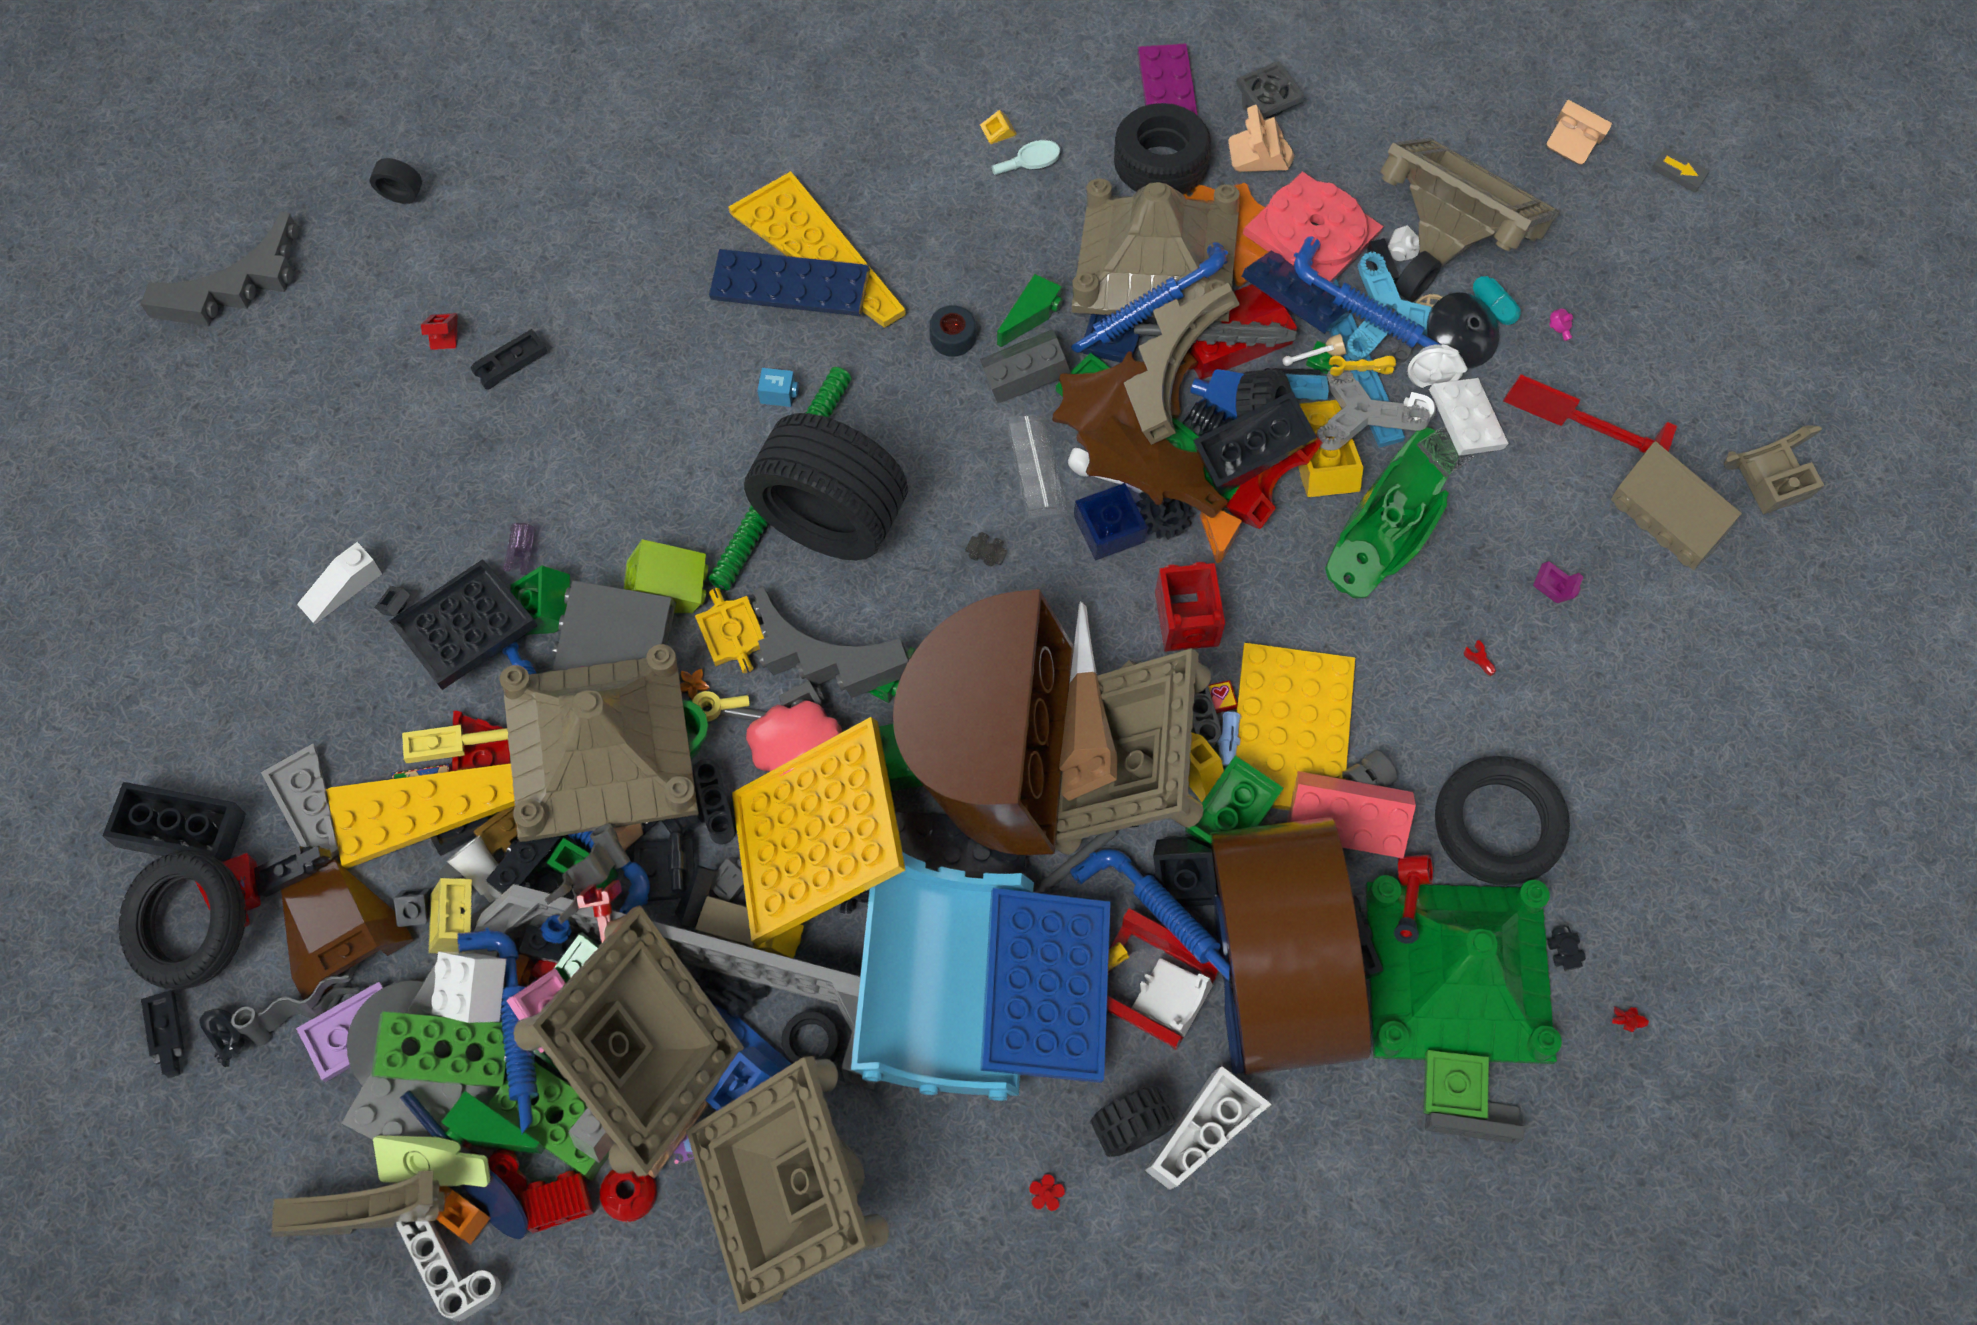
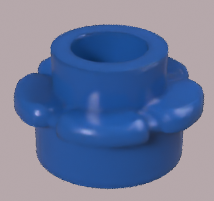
M560 915L548 917L541 926L543 938L552 943L565 942L568 936L571 935V927L568 920L560 924L558 921Z

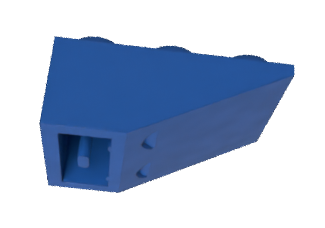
M754 1046L741 1050L732 1060L705 1101L718 1111L782 1070Z

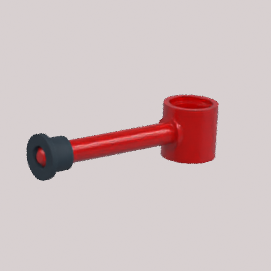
M1430 855L1398 858L1400 884L1402 886L1407 885L1403 916L1394 929V937L1401 943L1410 944L1418 939L1419 932L1414 920L1419 885L1432 884L1433 865Z

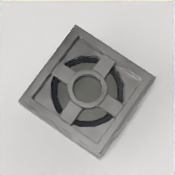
M1280 61L1241 76L1236 81V85L1243 93V109L1245 110L1257 104L1263 118L1277 117L1282 114L1284 109L1304 101V94Z

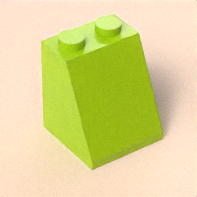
M642 539L627 560L623 589L671 597L676 602L674 613H694L699 605H703L706 596V590L702 589L703 581H705L708 574V565L705 564L706 554Z

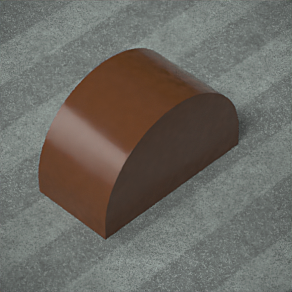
M1040 589L1008 592L987 597L962 608L939 624L922 641L908 661L896 690L893 709L894 733L902 757L953 823L965 835L977 843L996 851L1016 855L1055 854L1062 771L1059 767L1074 651L1073 644Z
M1323 817L1212 832L1210 838L1224 920L1228 960L1231 967L1230 973L1245 1074L1251 1075L1369 1059L1370 1023L1362 952L1346 862L1333 818Z

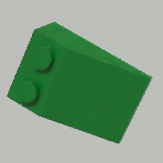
M1235 755L1201 803L1203 805V814L1200 821L1192 827H1185V832L1212 849L1210 838L1212 832L1260 826L1284 788Z

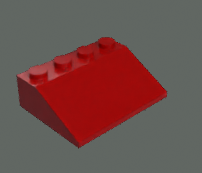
M1253 284L1234 291L1240 305L1229 311V321H1221L1222 324L1239 321L1244 325H1249L1254 321L1268 326L1275 322L1280 323V326L1297 330V326L1286 308ZM1196 341L1190 346L1188 351L1198 362L1194 370L1199 379L1203 380L1212 376L1216 369H1231L1293 344V341L1275 344L1274 347H1266L1265 343L1246 346V343L1242 342L1226 345V342L1217 341L1215 344L1207 345L1206 341Z

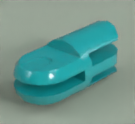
M1481 276L1473 283L1475 296L1491 309L1495 318L1504 325H1511L1517 322L1520 317V307L1509 293L1495 279L1488 276Z

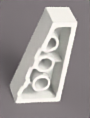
M1219 1067L1213 1071L1145 1171L1169 1190L1178 1186L1206 1162L1208 1158L1228 1143L1231 1138L1251 1123L1261 1112L1267 1109L1271 1103L1225 1068Z

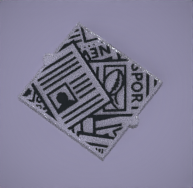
M1445 425L1417 444L1429 458V462L1433 463L1445 477H1448L1475 457L1473 454L1458 455Z

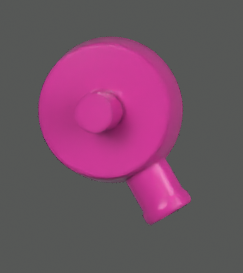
M1563 308L1556 309L1550 315V327L1554 328L1556 332L1562 333L1564 341L1572 338L1569 331L1572 327V314H1569Z

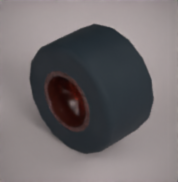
M948 305L933 313L930 319V342L937 352L948 357H957L966 354L972 349L976 341V321L971 312L958 305Z

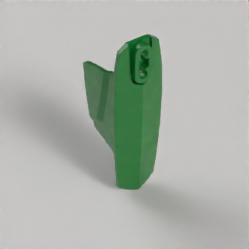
M1428 427L1423 430H1416L1379 475L1350 516L1325 567L1328 580L1334 583L1338 591L1347 593L1352 598H1366L1386 576L1394 575L1415 557L1431 535L1447 506L1449 492L1446 490L1440 492L1450 474L1448 472H1451L1447 469H1450L1452 465L1454 467L1456 458L1458 459V453L1446 455L1452 461L1455 460L1454 464L1445 461L1447 459L1441 455L1438 458V450H1441L1435 438L1436 435L1444 448L1442 454L1457 452L1451 442L1448 443V447L1446 446L1447 443H1442L1438 435L1441 433H1436V430ZM1431 435H1433L1435 441L1430 440V443L1436 445L1437 443L1438 445L1436 458L1434 445H1432L1431 453L1430 450L1427 449L1429 437ZM1350 575L1351 577L1348 579V583H1346L1343 578Z

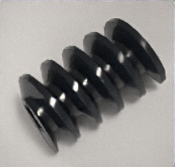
M1206 398L1196 402L1182 422L1184 424L1191 420V430L1200 426V436L1233 421L1232 416L1223 420L1224 410L1214 414L1215 404L1206 408Z

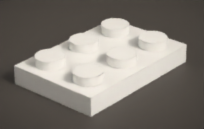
M1478 378L1434 383L1429 389L1459 456L1502 450L1508 445V441Z

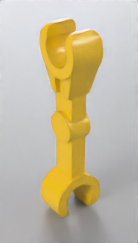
M1332 356L1329 360V365L1335 364L1339 367H1332L1330 374L1339 376L1344 370H1358L1360 372L1373 370L1382 374H1392L1396 366V360L1393 356H1385L1374 359V361H1367L1365 359L1345 361L1341 356Z

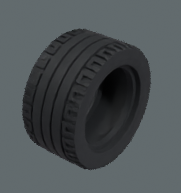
M795 413L781 418L775 424L745 477L744 490L754 510L766 522L788 538L821 554L842 560L857 561L867 559L879 550L907 497L908 484L906 475L896 460L878 443L863 433L828 417L810 413Z

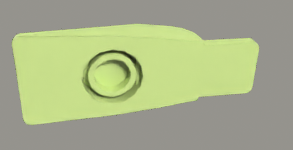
M378 1135L373 1138L378 1175L382 1182L399 1183L412 1178L419 1171H433V1180H438L439 1186H460L465 1184L486 1187L490 1183L486 1156L459 1153L461 1147L455 1141L439 1137Z

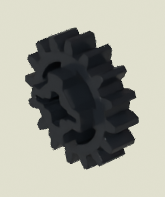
M1144 491L1139 493L1143 500H1139L1135 504L1141 508V511L1136 513V516L1143 518V521L1139 524L1141 527L1145 525L1149 527L1147 534L1156 532L1157 539L1164 536L1167 539H1171L1175 535L1178 536L1184 533L1183 529L1190 527L1191 524L1187 519L1194 517V513L1189 511V508L1192 507L1191 505L1170 498H1163L1161 505H1156ZM1163 523L1173 524V526H1163Z

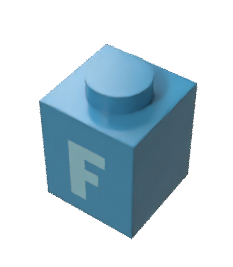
M762 368L758 385L760 404L791 407L792 399L797 398L799 391V382H795L793 371Z

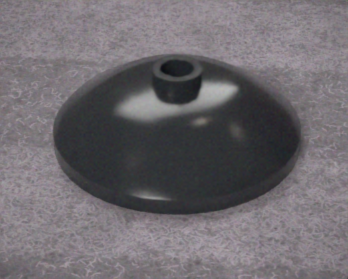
M1458 292L1442 297L1433 305L1427 318L1428 337L1441 345L1445 344L1458 350L1467 369L1484 364L1497 350L1500 334L1495 315L1482 300L1471 294Z

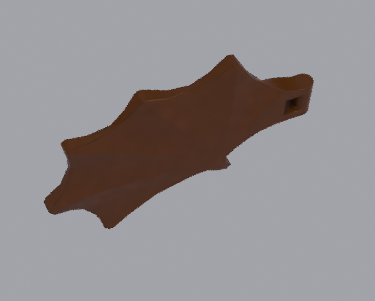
M1128 351L1123 361L1114 367L1096 373H1062L1059 376V382L1063 390V400L1060 407L1053 413L1052 421L1067 424L1077 431H1095L1103 428L1109 417L1114 416L1122 424L1132 429L1142 430L1124 382L1137 374L1148 371L1145 362L1135 361L1132 358V352ZM1189 351L1186 352L1182 359L1185 364L1179 365L1173 382L1171 393L1172 418H1178L1181 413L1178 397L1179 387L1187 373L1198 364Z
M1114 416L1109 417L1103 428L1095 431H1079L1076 436L1077 441L1085 447L1089 455V464L1086 469V474L1089 476L1114 479L1136 487L1147 493L1156 505H1161L1163 498L1183 501L1197 508L1210 518H1214L1227 505L1226 499L1219 495L1205 480L1203 463L1197 452L1178 449L1165 438L1151 445L1142 430L1132 429L1122 424Z

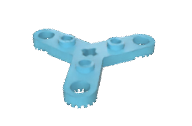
M1376 252L1364 254L1358 263V271L1368 296H1370V300L1374 298V302L1376 300L1379 301V305L1383 303L1382 307L1388 306V310L1393 308L1397 311V315L1399 313L1402 314V318L1406 316L1405 320L1411 319V323L1414 321L1416 322L1415 325L1420 324L1425 327L1422 334L1428 335L1427 318L1431 307L1401 300L1392 276L1386 267V262L1383 260V256L1381 257ZM1373 261L1376 263L1378 270L1374 272L1373 270H1368L1365 263ZM1364 320L1345 343L1347 355L1356 361L1367 358L1388 335V331L1383 332V328L1379 330L1378 325L1374 327V323L1370 325L1369 320L1367 322ZM1353 342H1361L1365 347V351L1362 353L1355 351L1352 346Z

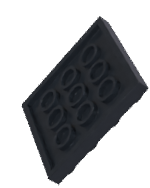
M483 559L389 620L393 628L441 690L537 627L532 616Z

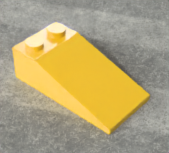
M1337 400L1299 403L1316 436L1318 429L1326 425L1328 420L1341 411ZM1327 436V437H1326V439L1329 438V440H1330L1331 438H1332V440L1334 439V437H1331V436ZM1352 438L1337 450H1325L1320 447L1307 465L1298 466L1307 497L1360 492L1363 465Z

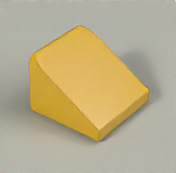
M1000 110L980 124L990 144L1017 135L1008 117Z

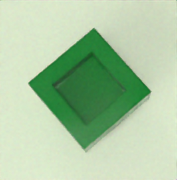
M1317 341L1313 350L1326 347V344ZM1328 352L1308 357L1306 366L1320 369L1325 374H1328V372L1323 371V369L1330 371L1335 364L1329 365V360L1332 356Z

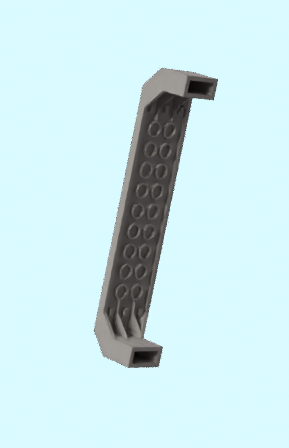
M513 884L480 914L474 932L485 931V928L500 931L508 935L515 942L518 949L521 946L527 925L541 927L548 917L561 915L573 900L560 897L547 904L544 899L550 895L549 893ZM593 907L580 908L567 919L571 927V933L576 935L583 933L591 939L601 940L597 917H594ZM612 911V914H610L611 921L626 914ZM652 921L684 964L710 971L715 969L724 975L836 1004L852 1031L841 1068L845 1082L866 1088H875L876 1081L863 1080L862 1074L851 1070L860 977ZM487 949L466 951L499 957L498 951L488 952Z

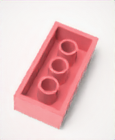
M1298 771L1287 822L1332 817L1343 848L1404 858L1416 803L1414 793L1410 791Z

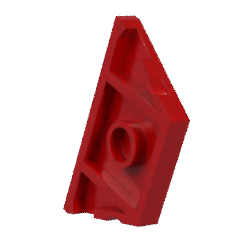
M453 711V726L461 725L463 734L505 729L500 726H491L487 721L479 718L475 720L467 717L460 711ZM508 740L464 746V756L452 757V771L511 764Z

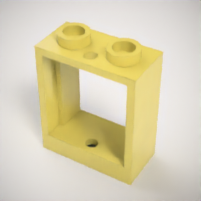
M441 878L430 895L429 953L459 952L457 933L471 931L472 879ZM461 908L465 909L464 914H461Z

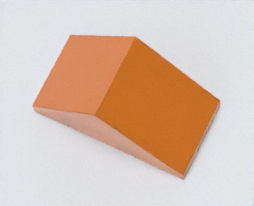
M1222 510L1214 518H1210L1201 512L1200 519L1216 563H1220L1237 537L1242 520Z

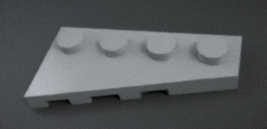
M311 744L262 771L261 774L300 846L329 848L333 858L339 854L317 747Z

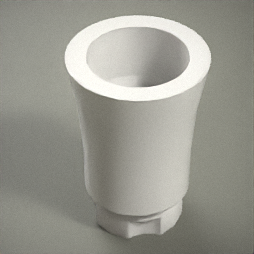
M480 835L466 844L447 861L466 879H472L473 887L480 895H484L488 902L491 903L502 895L486 881L499 864L487 849Z

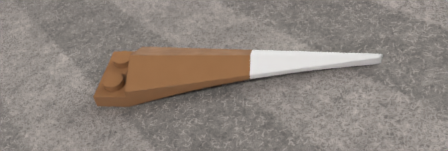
M1081 601L1078 609L1059 767L1063 772L1062 795L1068 801L1117 780V754L1097 678L1087 607Z

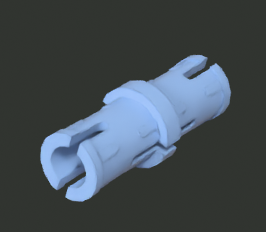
M1224 712L1222 731L1217 742L1220 745L1219 757L1221 758L1224 770L1236 755L1237 745H1240L1241 739L1238 737L1241 715L1236 712Z

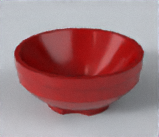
M612 1169L605 1176L600 1188L602 1207L609 1216L621 1222H632L643 1218L653 1208L657 1197V1185L654 1178L649 1174L638 1177L634 1171L620 1174ZM623 1181H630L635 1186L633 1195L628 1199H621L617 1195V1187Z

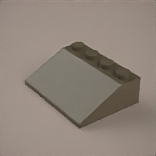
M1656 441L1634 466L1611 498V501L1614 502L1618 510L1627 513L1635 520L1638 527L1648 531L1656 538L1659 545L1668 548L1677 556L1680 563L1689 566L1693 571L1716 550L1742 514Z

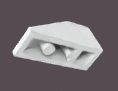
M356 542L331 562L297 605L316 624L381 576L382 573L371 556Z

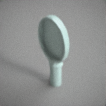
M1048 140L1028 143L1019 150L1018 157L992 165L993 174L997 175L1010 170H1016L1020 167L1028 169L1047 167L1058 160L1060 148L1055 142Z

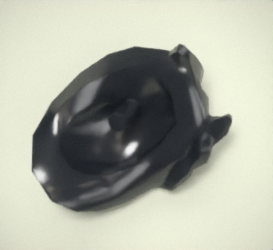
M216 1008L205 1011L199 1022L203 1032L216 1050L215 1058L218 1063H221L223 1067H229L230 1058H232V1055L241 1053L245 1041L241 1038V1033L231 1023L233 1015L226 1010Z

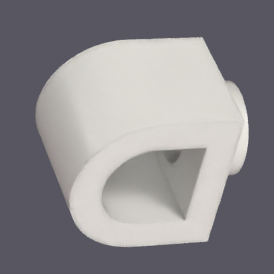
M1408 225L1396 229L1391 237L1388 248L1392 258L1396 261H1405L1418 255L1419 237Z
M1411 392L1410 398L1406 397L1404 400V406L1412 407V405H1415L1417 407L1419 405L1420 408L1423 406L1424 410L1427 409L1430 413L1429 421L1434 418L1436 405L1428 396ZM1412 417V420H1414V418L1416 419V421L1417 419L1420 420V418L1418 417Z

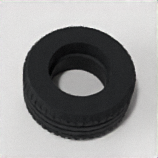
M1168 103L1142 106L1128 114L1117 128L1114 148L1115 170L1119 178L1136 192L1150 183L1159 182L1171 186L1181 194H1185L1195 188L1207 173L1211 145L1210 132L1205 123L1194 112L1185 107ZM1168 147L1176 150L1177 153L1161 155L1146 149Z

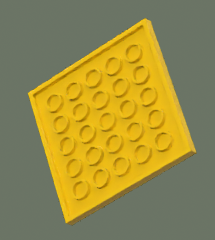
M872 717L732 792L751 941L757 945L906 870L878 721ZM792 769L790 772H788V773H786V774H784V775H781V774H783L784 772H786V771Z

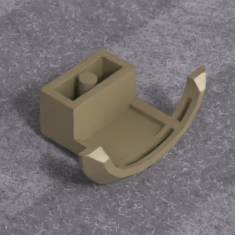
M1807 425L1787 437L1764 447L1739 454L1734 451L1728 452L1724 467L1728 470L1740 468L1763 515L1810 499L1824 487L1813 463L1800 466L1791 450L1818 434L1822 427Z

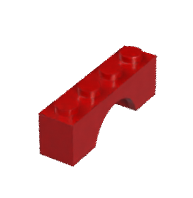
M1317 437V440L1240 485L1227 503V509L1236 518L1242 520L1243 523L1261 529L1276 509L1272 502V491L1276 482L1290 469L1300 465H1307L1323 444L1322 441Z

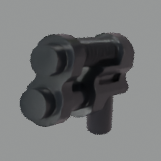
M706 969L701 975V981L695 979L710 1002L725 1009L727 1014L734 1018H739L748 1011H751L754 1001L767 997V990L764 986L744 992L740 989V983L727 981L715 969L712 971ZM715 987L719 989L720 991H722V994L718 993L717 991L715 992L713 988Z

